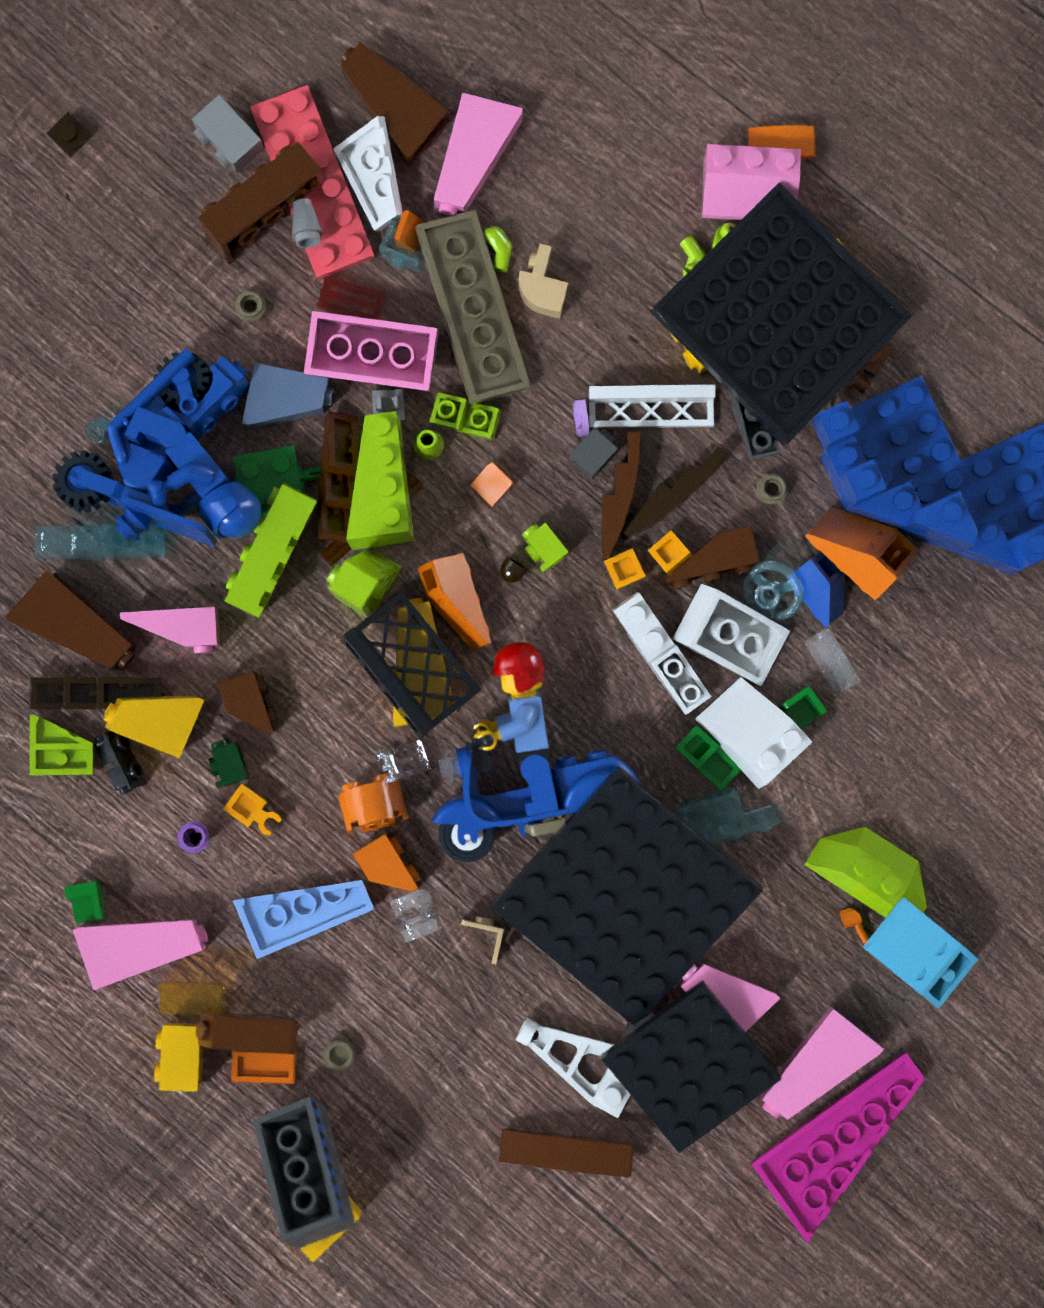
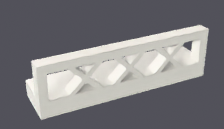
M715 385L589 386V429H594V427L600 429L714 426ZM631 403H639L647 413L641 420H631L623 411ZM646 403L656 404L652 408H650ZM662 403H671L679 412L671 420H663L654 411ZM678 403L687 404L682 408ZM693 403H707V419L694 420L686 410ZM595 404H609L617 413L609 421H595ZM616 404L625 405L620 409ZM650 415H652L656 420H646V419H647ZM681 415H683L687 420H677V419H678ZM619 416L624 419L623 421H615Z

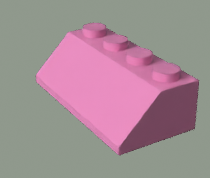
M312 311L304 374L429 391L439 331L434 327Z

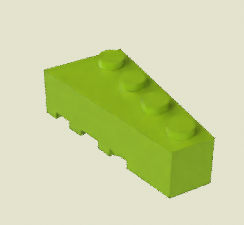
M283 483L280 489L274 487L267 501L271 508L266 517L261 515L260 522L253 531L257 536L252 545L246 544L239 558L243 564L238 573L233 571L225 587L229 590L224 600L225 602L258 618L261 616L318 499L286 483Z

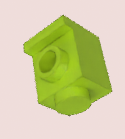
M546 522L540 527L535 523L522 534L528 544L524 548L535 563L539 560L543 563L540 566V571L543 575L568 556L569 552Z

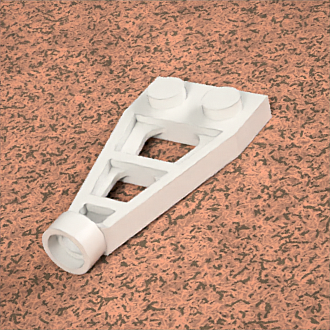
M527 1017L515 1040L525 1046L528 1045L589 1103L618 1118L630 1094L607 1067L602 1079L597 1084L588 1082L578 1071V1064L584 1055L595 1054L601 1056L602 1053L615 1044L543 1026ZM537 1030L539 1033L538 1038L534 1041H531L535 1031ZM556 1040H563L577 1047V1052L570 1064L565 1065L551 1055L550 1049Z

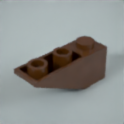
M747 526L720 532L669 575L664 581L665 586L673 584L674 589L691 586V580L703 578L704 583L720 580L723 578L722 573L734 571L735 576L753 572L752 567L759 564V557L752 527Z

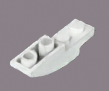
M636 592L612 609L635 647L685 715L711 697L682 652L673 643L639 592Z

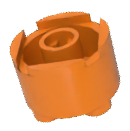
M391 773L373 777V783L361 785L360 781L342 786L343 792L338 795L347 834H354L353 828L361 827L362 833L395 825L397 824L395 818L401 815L403 821L409 818L400 781L393 779Z

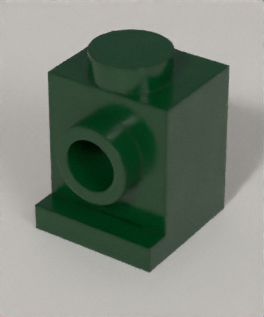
M229 738L211 744L213 757L209 758V764L213 775H219L221 779L215 782L217 788L221 789L250 779L238 742L230 743Z

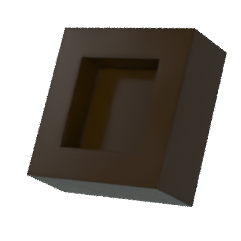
M69 112L46 133L70 158L92 137Z

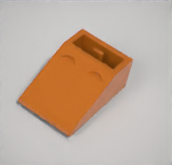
M831 507L805 535L817 550L826 555L841 572L848 575L864 593L871 596L874 600L901 575L920 551L898 529Z

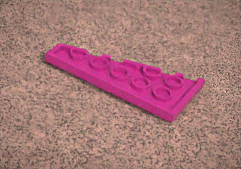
M905 1051L750 1162L806 1243L810 1241L814 1231L822 1220H825L834 1203L842 1192H845L872 1154L874 1147L890 1129L889 1126L900 1111L905 1108L925 1080Z

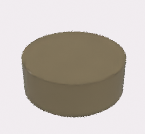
M345 1039L332 1040L323 1052L326 1066L337 1072L350 1068L356 1056L353 1045Z

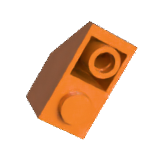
M384 834L353 853L370 882L412 892L420 888L417 881L421 880L412 863L406 866L400 856L405 851L395 836L390 839L388 834Z

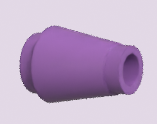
M188 822L178 832V843L188 853H199L209 843V832L202 823ZM194 832L202 834V839L199 840V843H195L192 839Z

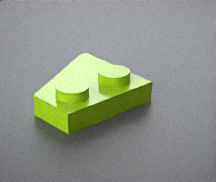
M30 715L31 776L95 775V743L38 715Z

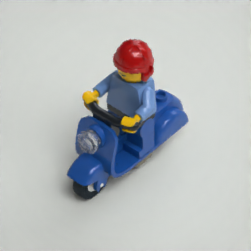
M528 642L507 644L498 651L494 659L493 675L500 676L502 690L511 694L508 696L510 712L495 717L496 721L493 722L488 719L480 720L473 727L475 730L471 734L472 743L465 742V747L457 748L454 753L449 754L448 751H444V758L438 759L442 778L448 777L449 782H454L455 778L460 777L463 780V795L446 800L437 808L432 817V823L440 824L439 841L443 850L451 858L460 862H474L484 858L495 842V827L519 824V831L522 836L526 835V832L530 836L557 832L565 824L562 820V815L574 814L617 765L640 783L639 778L631 767L614 754H607L606 749L588 752L587 758L575 760V756L556 759L557 764L549 766L547 758L550 755L542 701L539 691H536L545 683V664L542 654L535 646ZM514 738L520 770L523 778L528 781L529 787L491 795L479 794L477 789L478 772H487L492 766V757L489 750L496 746L498 740L502 739L505 742Z

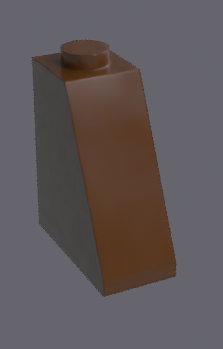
M201 1012L200 1021H198L196 1026L198 1045L210 1049L295 1054L298 1022L271 1014Z

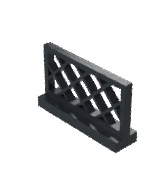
M402 591L342 636V643L419 739L423 738L434 727L481 691L479 686ZM399 602L408 611L407 623L389 621L390 609ZM386 613L385 621H384V620H377V619L380 618L383 614ZM412 617L418 623V625L411 624ZM370 624L384 626L383 642L369 641L362 631ZM388 626L407 628L405 645L386 643ZM411 629L423 630L428 636L427 648L409 646ZM432 642L438 649H431ZM375 647L382 648L381 655ZM386 648L404 650L402 667L388 665L385 661ZM408 651L426 653L425 670L406 668ZM430 654L443 655L447 659V673L429 671ZM453 667L458 674H452L451 668ZM395 672H402L401 680ZM406 673L424 675L422 692L408 690L404 685ZM428 676L446 678L444 695L426 693ZM450 678L463 680L471 690L463 697L449 696ZM414 696L422 697L421 704L417 701V699ZM426 698L444 700L443 712L435 719H432L424 709ZM448 700L456 701L449 708H447Z

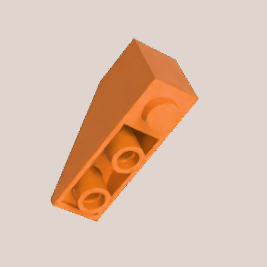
M464 553L435 559L418 567L426 598L466 645L473 651L492 643L489 636V627L484 620L480 607V598L475 591L471 578V569L466 562Z

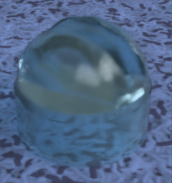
M96 417L87 422L85 431L88 438L95 444H101L108 440L107 428L111 421L105 417Z

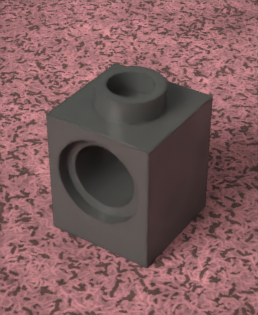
M594 427L571 452L569 460L592 480L617 453L618 448L615 446L617 441L606 430L603 429L599 432Z

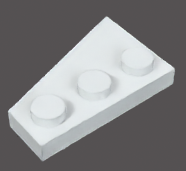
M377 116L333 148L374 231L382 230L401 217L403 213L385 117Z

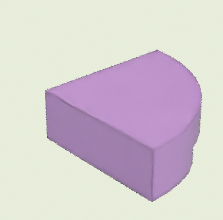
M586 400L574 401L573 414L577 435L579 437L589 434Z

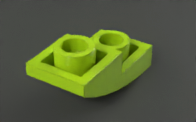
M438 392L429 422L460 433L494 441L502 411L499 408L477 403L470 405L469 401L465 398Z

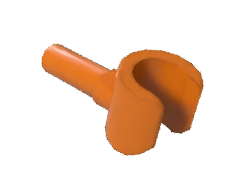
M854 908L841 910L840 917L844 927L854 926L865 945L870 938L864 930L860 914Z

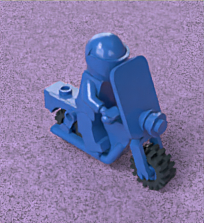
M185 348L180 354L177 352L172 353V360H169L166 356L163 359L165 365L161 366L158 364L156 368L159 374H154V379L108 425L109 439L126 486L114 481V478L111 476L113 473L105 462L92 452L89 454L87 451H81V455H78L76 451L70 453L71 459L64 456L61 459L64 465L60 466L57 464L55 467L58 474L52 475V479L56 482L52 485L53 489L57 492V496L68 507L78 512H81V509L85 512H91L92 506L98 510L101 508L99 504L101 501L125 508V513L121 517L117 516L115 518L119 523L115 529L128 541L132 537L138 541L140 539L139 535L143 531L147 532L149 525L152 524L215 547L217 543L215 537H245L257 528L261 519V505L256 495L239 482H230L198 442L203 435L213 430L216 422L225 413L230 412L236 407L239 399L249 389L250 384L245 378L248 374L247 371L236 360L230 363L222 356L209 369L202 358L200 359L197 354L191 353ZM167 455H168V456L170 457V459L174 462V464L178 467V470L175 471L174 473H173L174 467H173V465L170 463V461L168 460ZM188 482L195 488L194 492L184 498L185 501L183 503L166 504L168 500L167 492L172 488L177 490ZM190 508L192 511L198 508L199 517L210 531L205 526L185 518L186 511Z

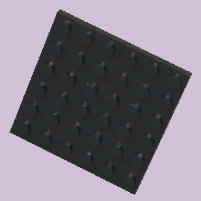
M780 182L650 310V313L783 446H786L912 317Z
M617 765L491 904V909L634 1026L662 1000L763 892V887L623 768Z

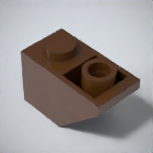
M251 671L217 683L228 714L266 733L272 734L276 732L274 725L278 724L279 721L274 707H268L264 695L269 694V690L264 676L258 677L255 671Z

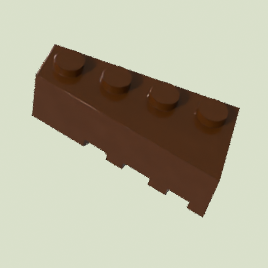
M298 141L292 146L287 145L276 154V158L269 164L258 166L251 173V177L244 183L233 185L223 199L217 203L212 202L202 210L198 218L207 240L225 262L230 265L237 259L233 253L242 245L249 248L258 240L256 236L264 225L266 227L275 225L284 214V207L288 205L290 208H293L294 201L304 199L324 181L322 170Z

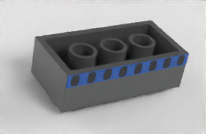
M308 1097L254 1119L253 1123L282 1242L299 1249L355 1227L356 1224L326 1106L312 1097Z

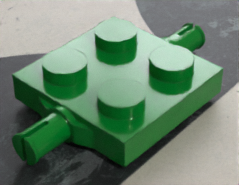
M294 445L232 457L235 469L234 482H239L256 495L261 505V515H267L271 508L267 501L274 487L280 489L282 484L286 483L304 492L305 482L319 480L320 474L310 475L319 473L320 466L302 470L297 460Z

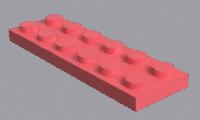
M308 85L250 106L271 161L276 158V154L287 145L292 146L298 141L322 170L324 181L304 198L311 200L323 232L319 245L305 248L317 280L375 258ZM289 207L291 214L293 216V208Z

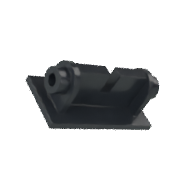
M109 730L95 738L97 744L94 746L104 766L111 762H114L116 766L107 771L115 791L119 790L122 796L131 792L134 788L147 784L143 776V769L136 761L127 737Z

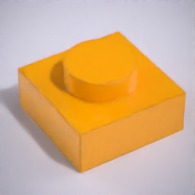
M672 530L648 550L668 575H671L693 556Z
M633 548L604 561L616 590L646 577Z

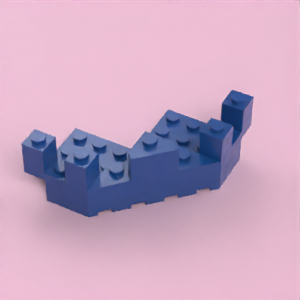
M922 376L852 407L849 406L847 401H844L818 413L811 423L824 449L820 458L846 512L896 528L901 533L917 538L916 540L957 553L959 556L994 567L1009 575L1044 561V423L960 460Z

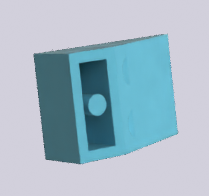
M902 897L863 946L865 950L938 1009L978 961L975 955L904 897Z

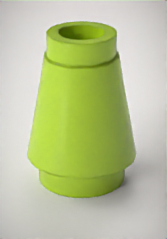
M430 429L423 430L415 436L413 449L421 459L433 460L441 455L444 449V441L438 432ZM430 437L433 440L432 444L424 445L422 443L424 442L423 438Z

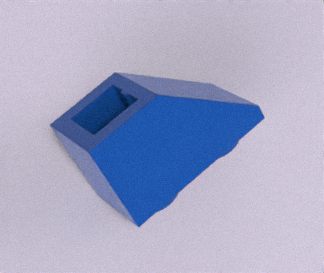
M819 552L786 578L794 591L800 595L811 609L814 617L825 628L844 613L845 573L841 572L822 552Z

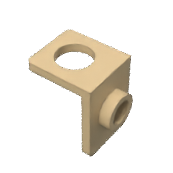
M476 916L475 921L462 919L461 925L498 933L491 963L496 965L504 927L493 925L494 919Z

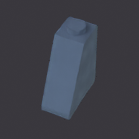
M255 363L242 425L245 429L254 430L324 414L326 405H332L335 388L330 387L331 382L328 377L307 375L303 372Z

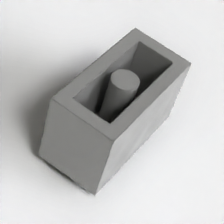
M220 95L192 118L196 128L193 133L204 146L210 143L217 151L214 156L226 169L231 166L236 172L240 171L264 149L261 139Z

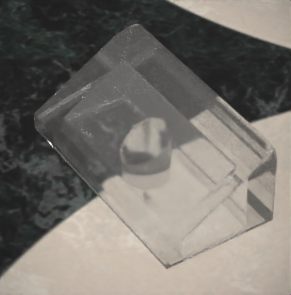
M830 628L822 630L805 641L807 648L836 694L860 682L859 676Z

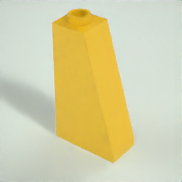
M422 598L409 600L438 635L430 602H423ZM405 607L399 608L398 622L407 623L408 611ZM412 617L411 624L418 625V623ZM398 627V645H405L407 628ZM411 629L409 646L427 648L428 636L423 630ZM432 642L431 649H438ZM396 650V667H402L404 650ZM408 651L406 668L425 670L426 653ZM430 654L429 671L447 673L443 655ZM395 672L401 680L402 672ZM406 673L404 685L409 691L422 692L424 675ZM428 676L426 693L444 695L446 678ZM451 686L449 687V696H453ZM414 696L417 699V701L421 704L422 697ZM425 699L424 709L432 719L443 712L444 700ZM448 700L447 708H449L455 702ZM394 708V726L398 728L408 725Z

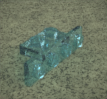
M736 786L676 804L678 816L711 844L724 840H736L745 834L755 831H767L781 823L780 817L773 805L744 813Z

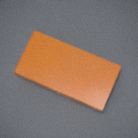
M232 1050L231 1082L295 1084L297 1051L295 1054Z

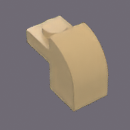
M539 244L538 252H531L527 270H531L532 273L521 270L519 272L520 295L524 303L534 312L560 319L568 290V282L546 277L552 246Z

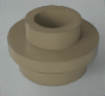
M244 291L236 299V312L245 321H257L266 312V301L257 291ZM249 302L257 304L256 309L252 312L246 310V305Z
M766 474L757 484V495L766 504H778L787 496V482L779 474ZM774 484L777 487V493L770 495L766 490L767 485Z

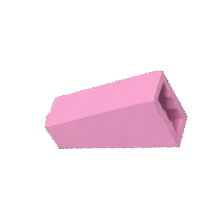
M462 93L434 196L435 208H439L440 213L453 216L457 215V213L467 212L521 125L523 108Z
M196 919L95 925L73 929L93 990L205 950V942H208L204 925H198Z
M829 1006L778 1071L781 1080L759 1095L765 1102L762 1108L776 1119L781 1114L788 1120L876 1058L884 1049Z

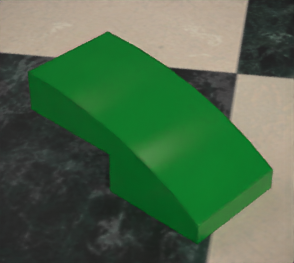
M697 725L675 747L720 792L741 771L720 746Z

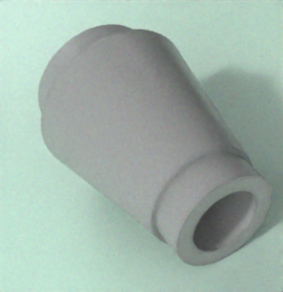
M299 199L294 201L292 239L296 241V245L299 248H312L319 245L323 232L311 200Z

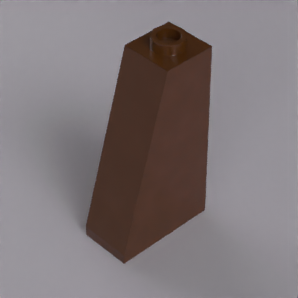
M359 42L355 48H349L341 59L342 74L372 117H385L389 141L404 162L411 166L448 121V110Z
M48 570L5 617L9 622L113 670H117L119 667L124 669L135 657L132 652L137 647Z

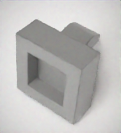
M403 389L372 391L373 414L396 411L400 422H406Z

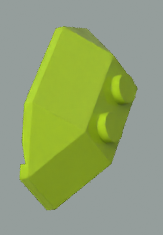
M867 827L820 838L804 864L885 918L902 897L922 913L927 908L919 861Z

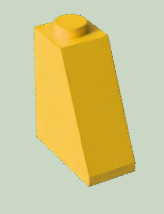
M194 695L117 698L115 704H109L103 720L107 722L105 728L180 759L204 700Z

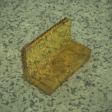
M162 980L157 983V989L160 990L159 1013L201 1015V1012L224 1013L226 983Z

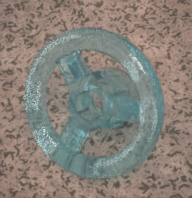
M765 561L752 567L751 572L747 573L743 585L744 597L748 606L772 621H782L792 617L799 610L803 601L804 593L800 578L795 571L781 562ZM768 570L778 571L785 575L789 581L780 584L774 581L770 582L761 573ZM753 582L759 587L755 591V595L753 594ZM768 589L773 591L775 596H771ZM794 590V598L791 605L783 611L776 612L777 604L781 601L782 595Z

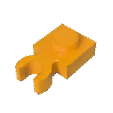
M242 783L223 808L224 811L248 828L256 821L259 830L267 836L273 834L266 827L267 819L274 818L279 823L283 820L276 812L264 811L263 809L268 801Z

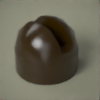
M508 556L500 568L501 577L509 583L521 580L527 572L524 566Z

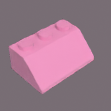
M707 144L704 158L702 218L742 220L779 182L798 200L801 149Z

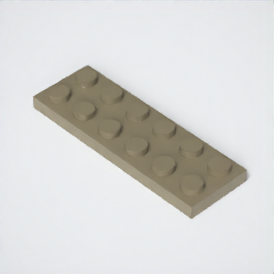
M476 210L416 225L417 237L470 405L529 389L531 387Z

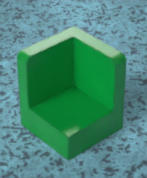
M810 686L804 687L779 705L782 711L800 729L827 712Z
M101 880L64 887L66 900L71 899L76 923L107 918Z

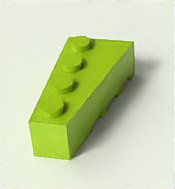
M396 411L365 415L346 537L352 550L414 542L402 425Z
M369 548L345 560L342 566L337 564L327 579L330 582L328 589L338 601L367 618L376 611L402 569V566L373 548Z

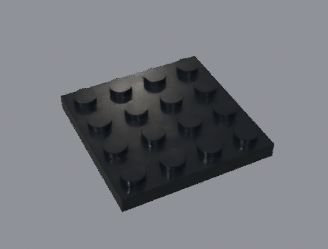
M703 980L601 1054V1060L678 1153L685 1150L781 1080L778 1071Z

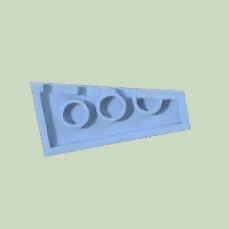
M363 880L233 900L257 959L375 909Z

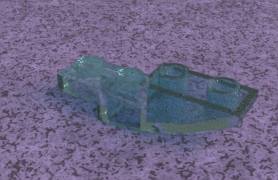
M117 525L34 527L35 559L110 560L165 557V529L149 525V530L147 532L143 531L139 535L140 539L138 541L133 537L128 541L115 529Z

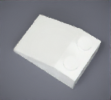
M701 584L673 640L749 681L762 686L790 630L725 593Z
M741 677L695 718L758 789L767 785L812 743L789 716Z

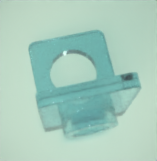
M393 217L379 247L380 255L387 258V263L395 268L404 270L405 267L419 272L421 267L418 260L390 248L399 224L398 218Z

